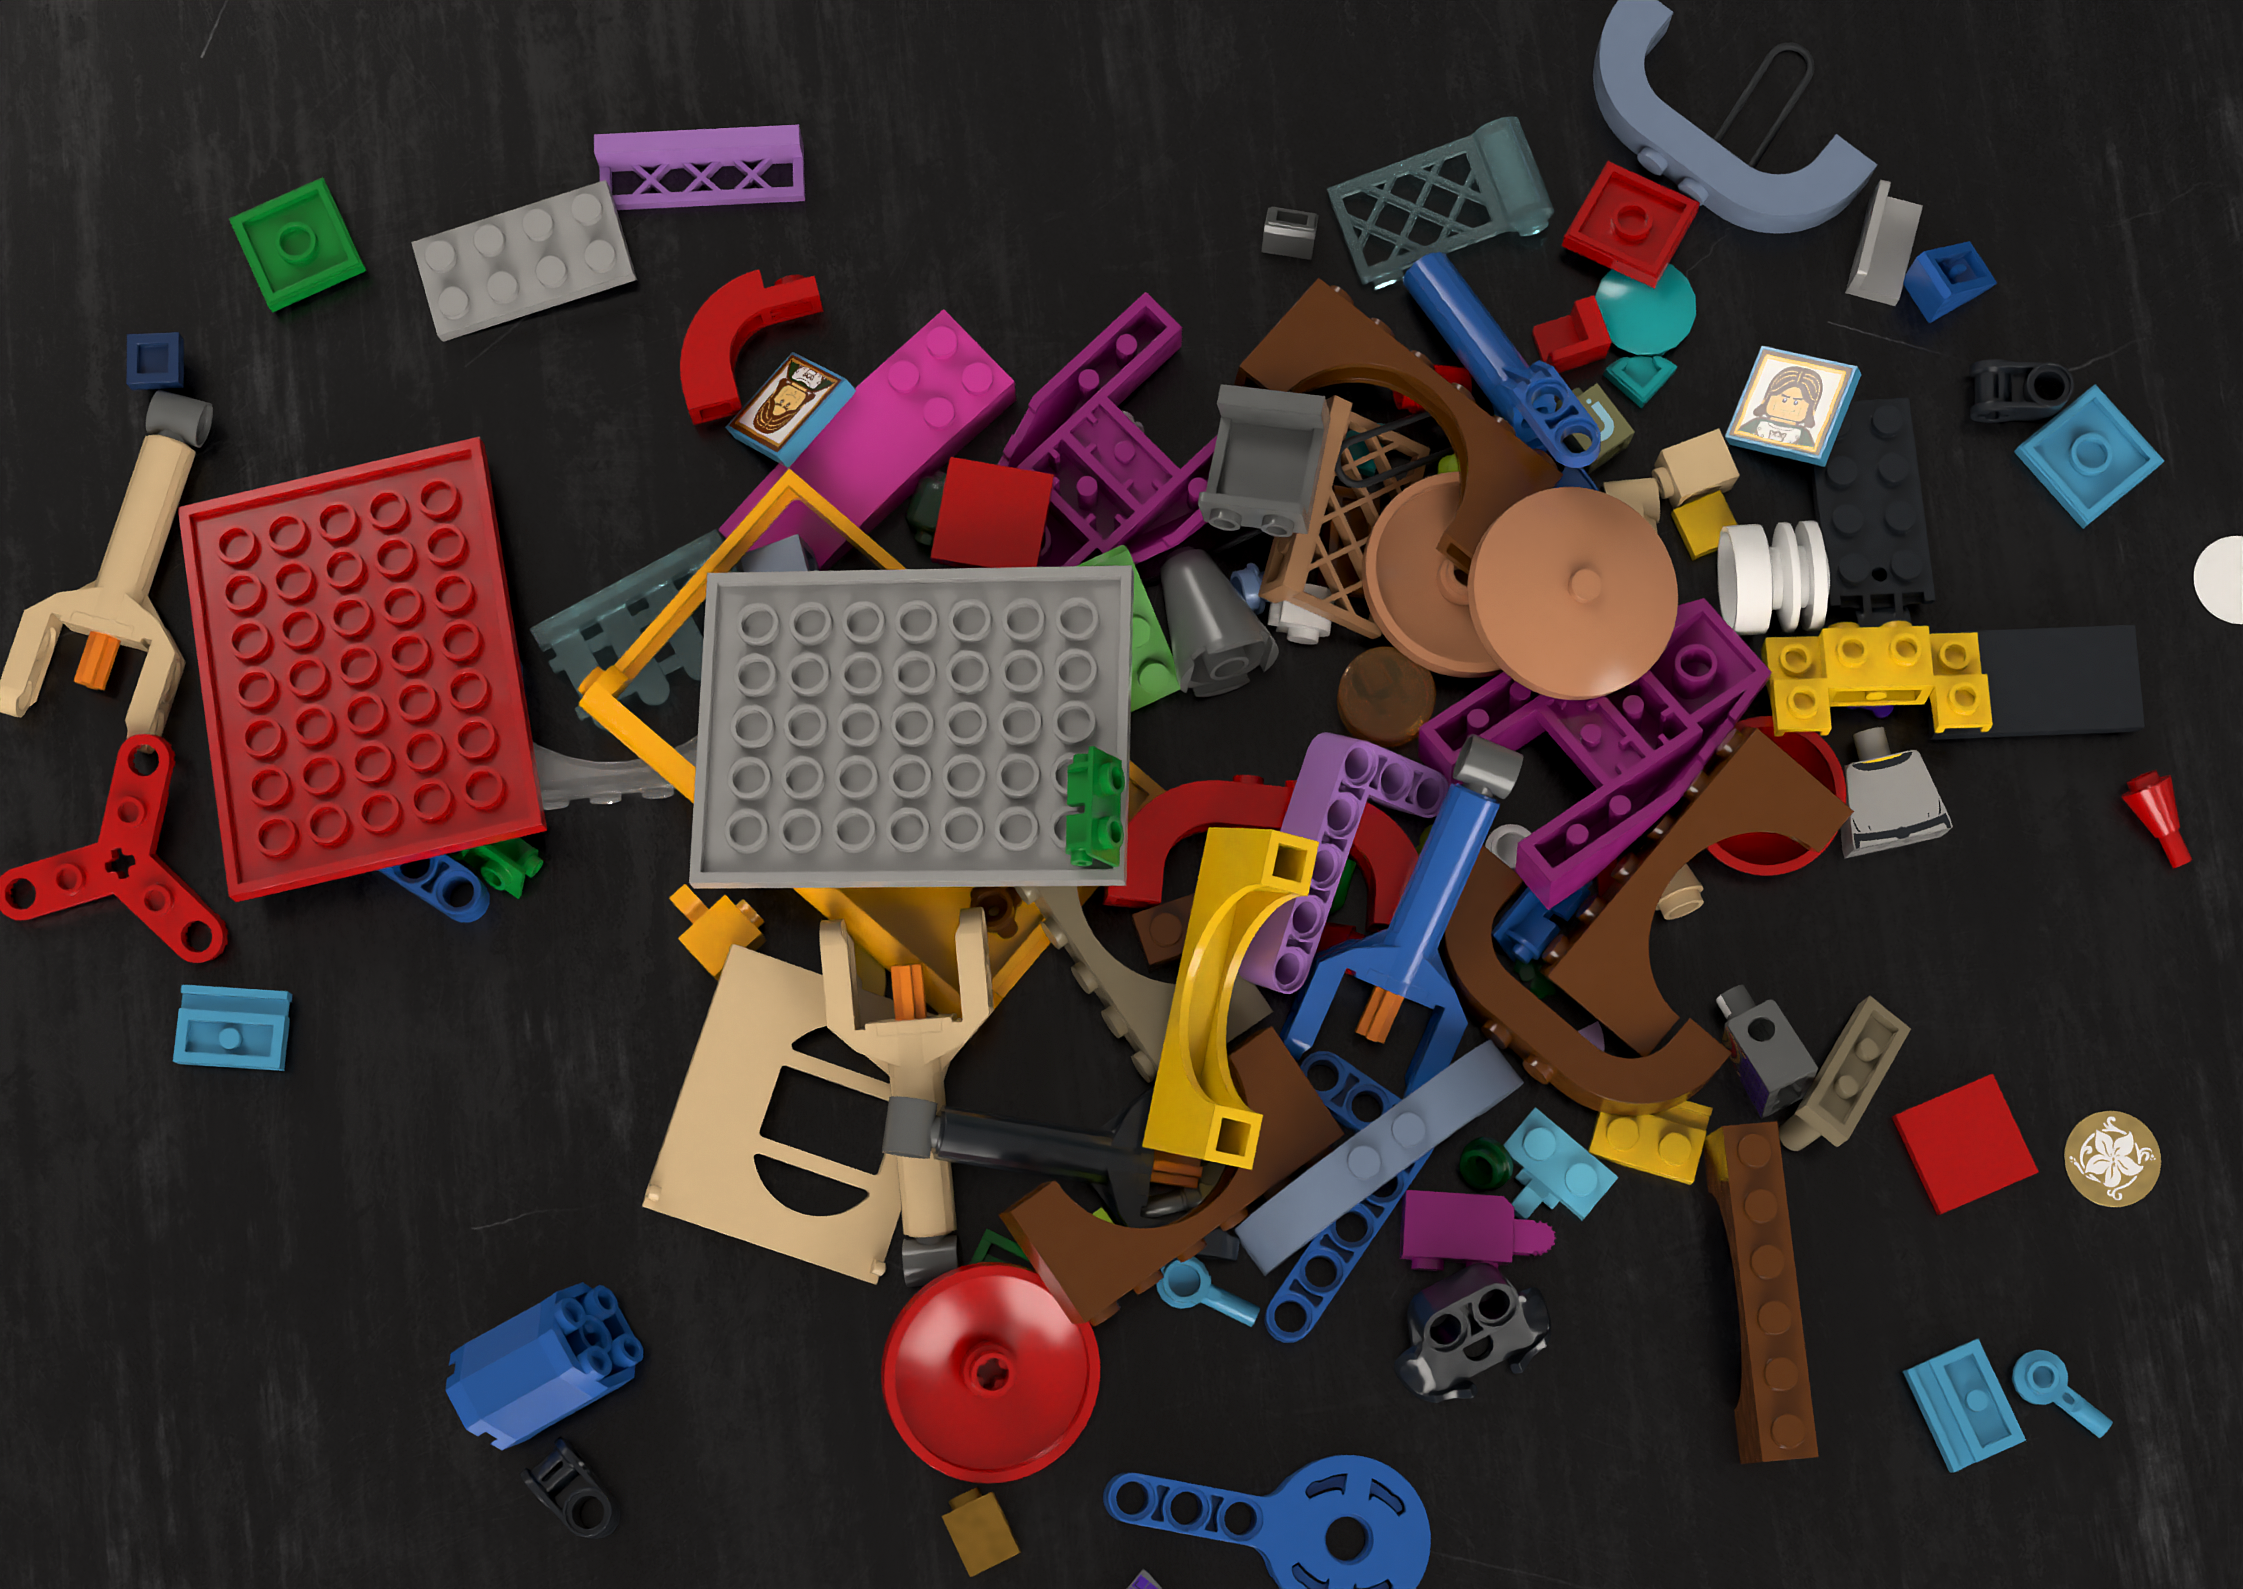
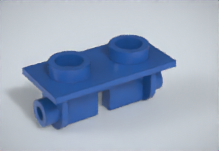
M1590 881L1549 910L1531 889L1527 887L1513 906L1502 915L1499 923L1491 931V935L1513 962L1517 958L1527 965L1532 958L1538 960L1542 952L1561 930L1556 923L1549 920L1551 916L1555 914L1568 921L1584 900L1591 895L1588 889L1593 884V881Z

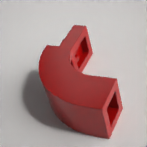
M758 269L741 275L723 285L701 306L687 330L680 359L682 389L687 409L694 425L738 414L743 408L736 384L735 366L742 346L754 333L775 323L823 312L815 276L804 278L803 275H789L778 279L774 286L765 288L760 270Z

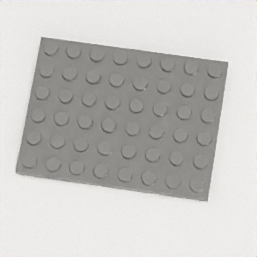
M1132 565L707 573L690 885L694 889L1126 886L1134 571ZM1089 746H1095L1122 760L1125 787L1121 793L1120 821L1124 830V840L1120 847L1119 867H1113L1094 857L1092 865L1075 866L1070 864V855L1065 853L1067 815L1084 813L1085 806L1072 808L1067 805V766L1073 764V755L1088 754Z

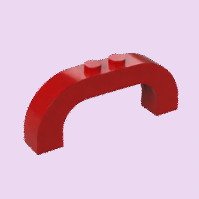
M1235 775L1232 781H1197L1183 784L1157 796L1147 803L1128 823L1126 886H1104L1103 905L1140 909L1158 906L1162 897L1164 865L1168 852L1182 839L1193 834L1208 832L1209 827L1272 829L1280 831L1297 780L1286 781L1285 787L1264 785V778L1259 776ZM1366 802L1349 856L1360 868L1367 886L1365 931L1380 932L1389 927L1419 855L1411 840L1396 822L1383 811Z

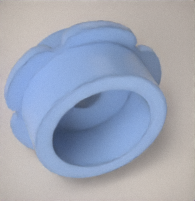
M1249 563L1244 570L1232 572L1230 582L1249 607L1258 615L1264 612L1265 603L1270 601L1258 596L1264 571L1260 572L1255 564Z

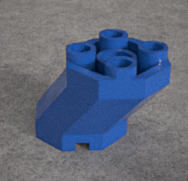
M582 1282L555 1292L541 1303L467 1342L450 1354L449 1366L455 1364V1371L453 1375L447 1378L445 1391L465 1429L476 1436L487 1432L497 1438L490 1444L500 1450H504L529 1440L547 1427L633 1379L635 1365L643 1359V1347L631 1331L618 1307V1302L613 1292L602 1285L592 1289Z

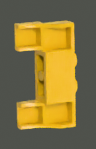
M1891 621L1880 627L1859 628V625L1854 622H1840L1832 624L1828 628H1822L1819 636L1765 638L1761 647L1762 662L1772 672L1766 687L1772 709L1775 737L1783 736L1784 732L1820 731V736L1828 735L1832 728L1830 707L1925 704L1928 697L1932 707L1935 733H1943L1945 728L1979 727L1980 732H1988L1993 725L1987 674H1982L1977 633L1929 634V626H1912L1907 621Z

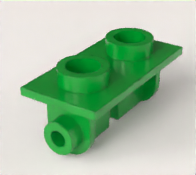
M1089 746L1088 754L1073 755V764L1067 766V805L1072 808L1085 806L1084 813L1067 815L1065 853L1070 855V864L1075 866L1092 865L1094 857L1113 867H1119L1120 847L1124 840V830L1120 821L1121 793L1125 787L1122 760L1095 746Z
M519 837L447 854L455 860L463 859L477 869L484 880L497 890L505 889L517 899L522 895L525 874L533 877L543 864V860L537 856L538 850Z

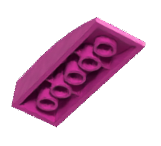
M943 309L855 388V394L790 467L787 468L779 463L718 529L719 532L727 539L785 472L791 469L867 535L949 461L950 457H954L1016 401L1015 381ZM795 500L789 504L749 551L799 534L812 548L819 570L827 571L854 546L803 502Z

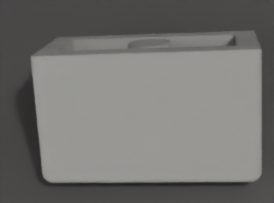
M1880 179L1868 202L1845 293L1895 306L1900 298L1923 205L1888 197L1891 182Z

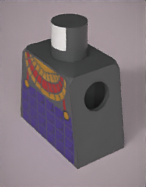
M1744 985L1733 987L1720 995L1716 1002L1727 1019L1720 1042L1732 1053L1728 1059L1760 1118L1763 1119L1804 1098L1814 1081L1818 1067L1777 1003L1771 999L1756 1006Z

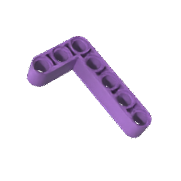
M1330 732L1318 734L1308 747L1280 832L1319 842L1308 896H1300L1285 902L1265 920L1253 937L1238 970L1241 977L1247 982L1281 993L1291 994L1297 991L1304 984L1308 976L1366 801L1370 800L1390 809L1432 818L1438 815L1449 790L1445 776L1434 769L1368 741Z

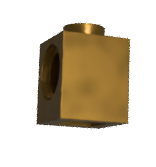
M976 1487L948 1501L953 1511L943 1515L942 1518L970 1577L1022 1552L994 1492L982 1496L979 1488Z

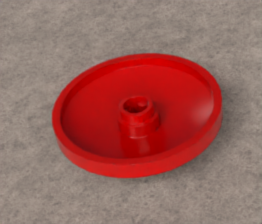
M981 1262L965 1265L938 1276L920 1289L897 1316L886 1340L881 1366V1384L886 1408L893 1425L905 1443L921 1460L932 1468L953 1478L973 1483L989 1484L1013 1481L1029 1476L1053 1463L1069 1449L1085 1428L1095 1406L1100 1383L1099 1350L1089 1321L1071 1324L1037 1271L1024 1266L1003 1262Z

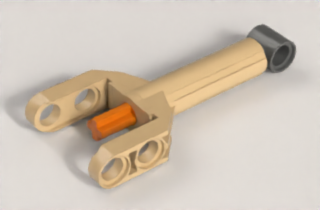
M161 389L156 391L150 402L146 417V431L152 435L145 436L97 579L78 590L56 593L24 610L0 680L1 713L22 717L27 709L37 701L61 628L65 624L71 631L89 636L74 678V682L85 685L88 688L105 690L120 645L148 652L125 719L128 729L127 739L137 734H156L162 736L186 662L172 635L161 621L148 594L196 454L188 445L200 448L206 441L213 418L211 403ZM143 745L137 751L152 754L155 749L149 745Z
M984 908L960 909V925L956 931L955 940L962 1018L957 1019V1013L927 1016L923 964L912 963L890 966L895 1018L871 1020L862 1027L854 941L847 933L844 919L822 920L820 922V950L827 1027L852 1049L867 1056L889 1075L891 1097H910L938 1103V1112L943 1105L946 1106L943 1078L944 1068L994 1011ZM932 1151L930 1159L897 1156L903 1234L915 1237L903 1240V1271L907 1287L925 1286L938 1276L963 1266L959 1235H947L957 1229L951 1162L935 1160Z

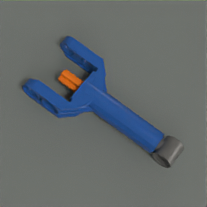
M1471 734L1467 738L1459 753L1453 771V779L1461 781L1463 784L1451 783L1389 927L1365 938L1349 939L1315 953L1308 976L1304 984L1299 988L1279 1034L1280 1039L1296 1062L1306 1050L1313 1046L1344 972L1348 968L1354 977L1375 985L1355 1029L1356 1033L1365 1036L1371 1041H1378L1384 1044L1404 997L1434 1009L1405 1074L1406 1088L1403 1099L1450 1065L1468 1022L1456 992L1451 986L1437 948L1500 807V803L1492 796L1505 799L1509 795L1522 766V754L1475 734Z

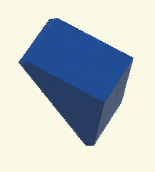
M1970 241L1924 251L1914 260L1905 275L1903 283L1928 323L1935 321L1997 284Z

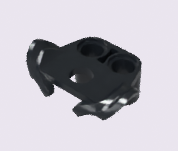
M1489 1263L1470 1265L1421 1290L1413 1297L1407 1312L1411 1347L1396 1359L1394 1369L1397 1377L1408 1391L1425 1401L1438 1403L1451 1398H1473L1478 1393L1477 1387L1473 1382L1466 1379L1509 1357V1365L1513 1374L1522 1373L1532 1357L1548 1345L1551 1336V1318L1541 1291L1536 1287L1517 1291L1506 1277ZM1496 1289L1490 1299L1480 1303L1481 1297L1486 1292ZM1447 1314L1444 1322L1438 1326L1431 1327V1324L1437 1317ZM1488 1335L1490 1336L1489 1347L1483 1354L1476 1357L1464 1354L1463 1348Z

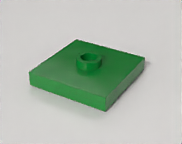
M323 177L229 218L272 313L366 271Z

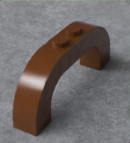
M1482 845L1438 948L1443 966L1459 1002L1483 1025L1481 1031L1488 1040L1491 1039L1501 1049L1509 1047L1524 1060L1522 1063L1524 1069L1540 1083L1548 1084L1550 1082L1574 1101L1603 1113L1619 1116L1651 1115L1678 1106L1699 1092L1732 1053L1691 1018L1671 1041L1658 1052L1642 1058H1619L1607 1054L1594 1046L1504 969L1493 949L1491 937L1493 920L1517 894L1523 880L1513 869Z

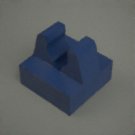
M179 332L127 334L126 384L131 390L184 388V338Z

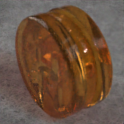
M1389 646L1367 650L1353 659L1341 677L1337 693L1338 715L1348 733L1356 739L1371 742L1385 749L1402 747L1415 740L1419 736V727L1430 721L1436 702V688L1430 671L1411 661L1395 647Z

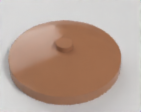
M1459 472L1441 473L1422 479L1404 489L1386 506L1369 533L1362 558V586L1369 611L1383 635L1399 652L1414 663L1428 670L1451 677L1482 678L1494 676L1504 671L1487 653L1474 628L1468 603L1469 575L1436 549L1444 531L1453 521L1460 490Z
M1559 487L1527 496L1507 509L1489 526L1476 547L1471 561L1468 577V603L1474 628L1481 643L1494 662L1507 675L1526 688L1545 696L1564 700H1587L1602 697L1624 688L1640 678L1655 664L1665 650L1675 626L1678 608V587L1674 567L1665 545L1653 527L1637 511L1621 500L1600 491L1581 487Z

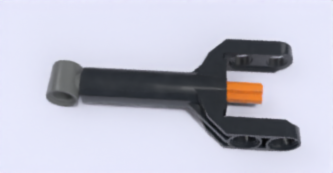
M1155 1086L1149 1087L1133 1099L1115 1117L1098 1130L945 1105L937 1112L938 1103L910 1097H889L882 1146L883 1153L901 1157L930 1159L932 1151L935 1160L1089 1183L1104 1203L1106 1213L1113 1223L1124 1227L1157 1228L1171 1223L1170 1221L1140 1217L1141 1208L1147 1207L1150 1182L1196 1189L1203 1167H1200L1201 1159L1142 1147ZM1215 1228L1203 1237L1208 1245L1194 1256L1215 1260L1237 1261L1240 1239L1231 1237L1226 1231L1223 1232L1222 1229Z

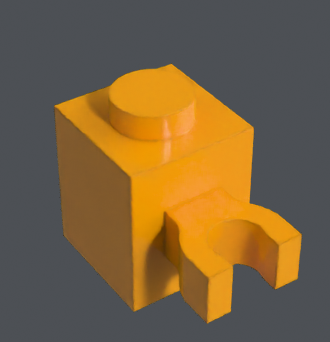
M686 884L669 898L693 924L678 938L679 941L717 982L719 981L731 944L756 951L767 941L758 929L764 923V920L744 899L735 905L724 895L708 909Z

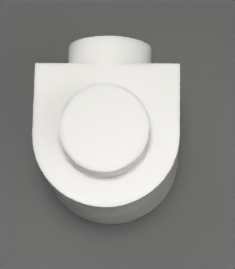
M1305 584L1304 592L1317 598L1324 599L1332 595L1328 588ZM1285 600L1276 604L1270 602L1267 625L1277 626L1276 632L1288 633L1287 639L1289 641L1300 644H1317L1319 637L1330 635L1332 621Z

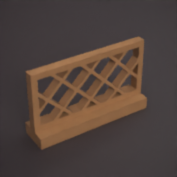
M1334 395L1326 399L1331 419L1308 534L1292 533L1289 537L1274 536L1258 596L1275 604L1283 600L1288 601L1368 638L1375 639L1381 637L1382 632L1375 623L1371 613L1368 620L1356 615L1346 595L1362 587L1363 554L1359 547L1366 544L1368 536L1356 541L1344 513L1360 506L1367 522L1373 528L1379 518V514L1372 499L1388 492L1391 500H1393L1402 492L1400 486L1404 485V490L1423 479L1426 465L1408 471L1407 477L1397 481L1395 476L1384 480L1385 487L1370 495L1366 487H1352L1358 500L1341 508L1332 490L1335 476H1337L1334 470L1342 441L1346 438L1347 430L1350 428L1358 433H1363L1381 425L1352 412L1353 403ZM1391 430L1364 440L1370 454L1355 461L1347 447L1341 455V466L1349 478L1359 481L1362 478L1356 466L1373 459L1380 474L1391 470V466L1385 456L1386 452L1392 449L1412 457V462L1428 456L1430 448ZM1326 508H1327L1329 514H1327V515L1324 516L1325 511H1326ZM1332 519L1344 548L1328 555L1319 537L1322 523ZM1348 553L1360 581L1343 588L1331 560ZM1314 555L1316 561L1311 563ZM1318 566L1332 594L1324 599L1304 592L1309 571ZM1335 600L1337 606L1331 604L1330 602Z

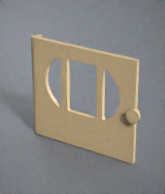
M731 944L646 1189L642 1206L877 1285L879 1276H882L886 1271L884 1260L901 1212L897 1156L884 1153L878 1173L872 1175L764 1138L759 1132L780 1069L784 1065L889 1101V1097H891L890 1084L794 1051L792 1043L812 1030L827 1026L823 975L742 946ZM857 975L861 1027L871 1020L894 1019L893 1000L863 990L862 980ZM948 1064V1065L944 1068V1070H943V1078H944V1079H945V1076H946V1073H947L949 1064ZM758 1153L867 1191L868 1196L853 1208L835 1215L810 1216L798 1213L781 1204L769 1193L756 1170L754 1155Z

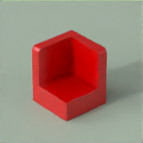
M1594 295L1575 301L1570 315L1536 325L1532 330V336L1541 361L1552 365L1558 373L1606 358L1612 343Z

